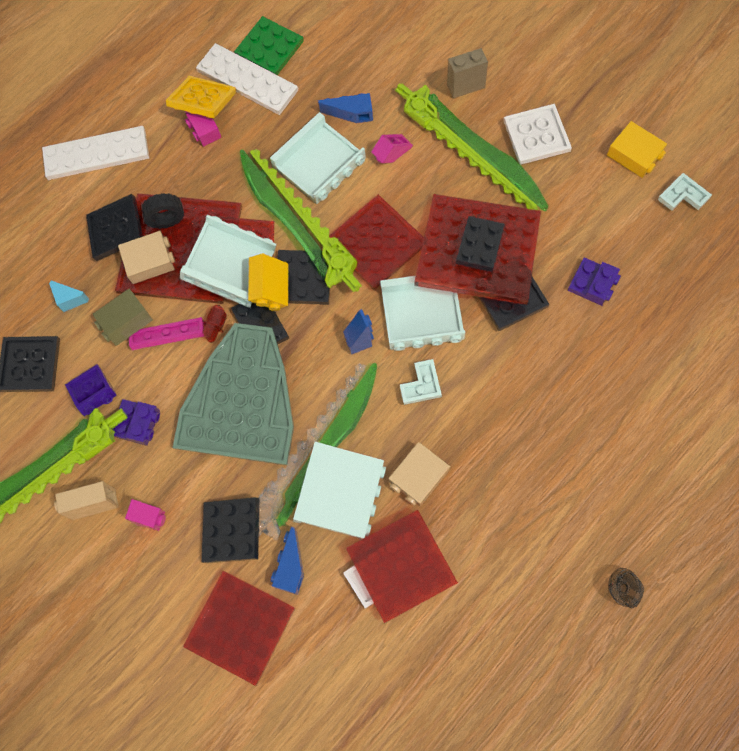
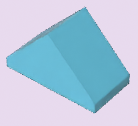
M52 280L49 283L56 304L63 312L89 301L86 294L80 290Z

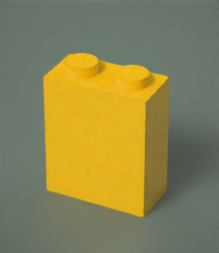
M631 121L610 145L607 156L643 178L647 173L650 174L654 170L657 160L661 161L666 155L664 150L667 143Z
M264 253L249 257L248 301L256 303L260 307H268L271 311H279L280 308L288 306V263Z

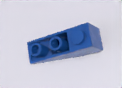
M370 93L318 100L320 113L354 123L373 121Z
M362 309L357 312L343 331L351 355L372 347V339H374L370 317L368 314L364 315Z
M291 527L290 531H287L285 534L284 543L286 544L284 550L279 552L277 559L279 566L277 571H273L271 582H273L272 587L298 595L304 578L297 530Z

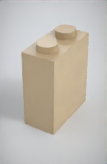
M161 231L118 245L127 277L132 284L175 270L173 266L175 258L173 253L168 250V247H171L167 236L164 237Z
M418 442L389 477L390 487L396 493L402 492L407 496L405 499L411 505L415 506L417 504L421 507L450 471V466Z
M103 481L55 494L56 501L54 506L58 514L71 520L119 508L116 489Z

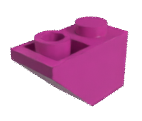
M185 111L187 116L185 121L189 129L193 128L194 132L192 134L197 142L200 141L203 147L222 138L213 118Z

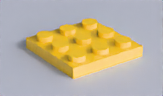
M188 76L166 99V106L176 110L187 111L191 114L203 115L207 118H215L236 94V87Z

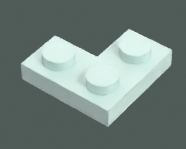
M682 173L659 196L658 200L671 211L683 199L699 210L711 198L712 194Z
M433 359L414 363L418 381L400 385L403 404L406 405L442 397Z

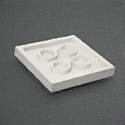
M555 104L504 117L503 121L519 165L571 152L572 147Z

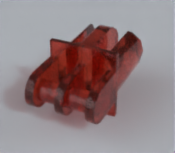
M220 305L212 306L206 321H202L205 325L203 335L209 343L215 342L219 332L224 333L222 329L227 314Z

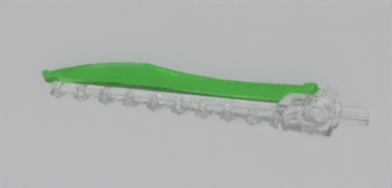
M360 363L355 366V376L346 378V388L336 391L335 402L326 404L327 414H321L317 417V427L308 429L307 440L297 443V454L289 455L287 467H281L277 470V481L267 483V486L257 497L260 498L259 536L263 532L269 537H273L274 540H278L281 533L279 527L286 525L289 516L298 503L310 457L286 491V504L284 507L283 492L313 449L314 443L319 440L347 397L349 398L319 443L338 447L356 428L372 393L377 371L376 363L370 366L353 391L352 389L366 368V365Z

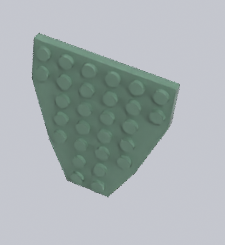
M234 323L207 360L180 409L173 449L288 466L294 423L285 366L274 331L270 327Z

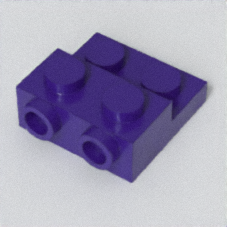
M584 257L568 291L602 306L605 300H610L614 292L610 289L612 285H617L621 277L618 274L620 269L605 262L599 264Z
M98 364L65 384L76 408L83 416L90 415L95 408L103 404L111 403L113 398L117 396Z
M122 399L119 410L122 408L128 418L113 428L115 431L114 437L148 446L149 441L152 440L154 435L155 423L160 419V410L154 405Z

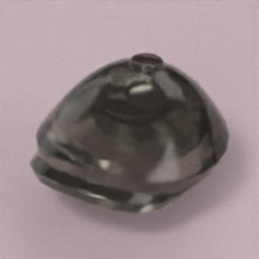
M618 568L609 577L608 590L612 598L621 606L631 609L637 607L643 597L644 587L634 572L627 568Z

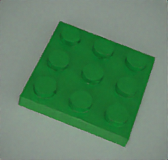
M262 16L234 53L278 75L304 42V38Z

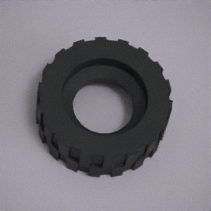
M170 193L150 196L141 205L144 222L152 228L172 227L180 223L184 217L180 198ZM161 210H168L166 212L156 213Z

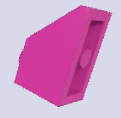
M402 134L381 135L371 152L380 163H393L410 150L413 145Z
M131 499L125 519L138 526L159 531L160 527L165 523L166 516L164 515L165 511L160 508Z

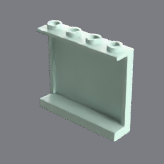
M320 112L270 157L272 167L316 204L325 200L328 194L333 189H336L341 181L349 177L357 166L362 165L366 159L365 148L359 150L329 126L325 122V116Z
M207 215L206 222L185 266L183 265L180 271V279L250 308L252 302L248 301L249 257L262 253L272 257L277 244L268 238L263 239L256 236L252 231L242 230L235 224L223 222L216 216Z
M455 270L381 280L390 350L401 351L406 347L421 348L428 344L437 346L449 341L451 343H458L465 339V330L463 329L455 282Z
M315 442L293 522L317 526L360 538V540H363L365 536H369L371 525L368 524L370 516H374L376 505L373 504L374 499L379 497L381 486L378 485L379 479L384 477L386 467L383 466L384 460Z

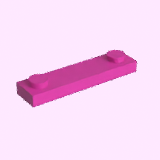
M200 317L140 329L129 337V347L131 350L204 337V321Z

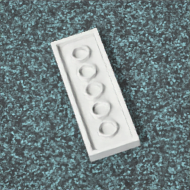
M216 43L196 67L197 72L218 83L236 87L237 93L278 115L283 112L298 92L297 85Z
M144 126L42 147L45 177L48 180L149 159Z

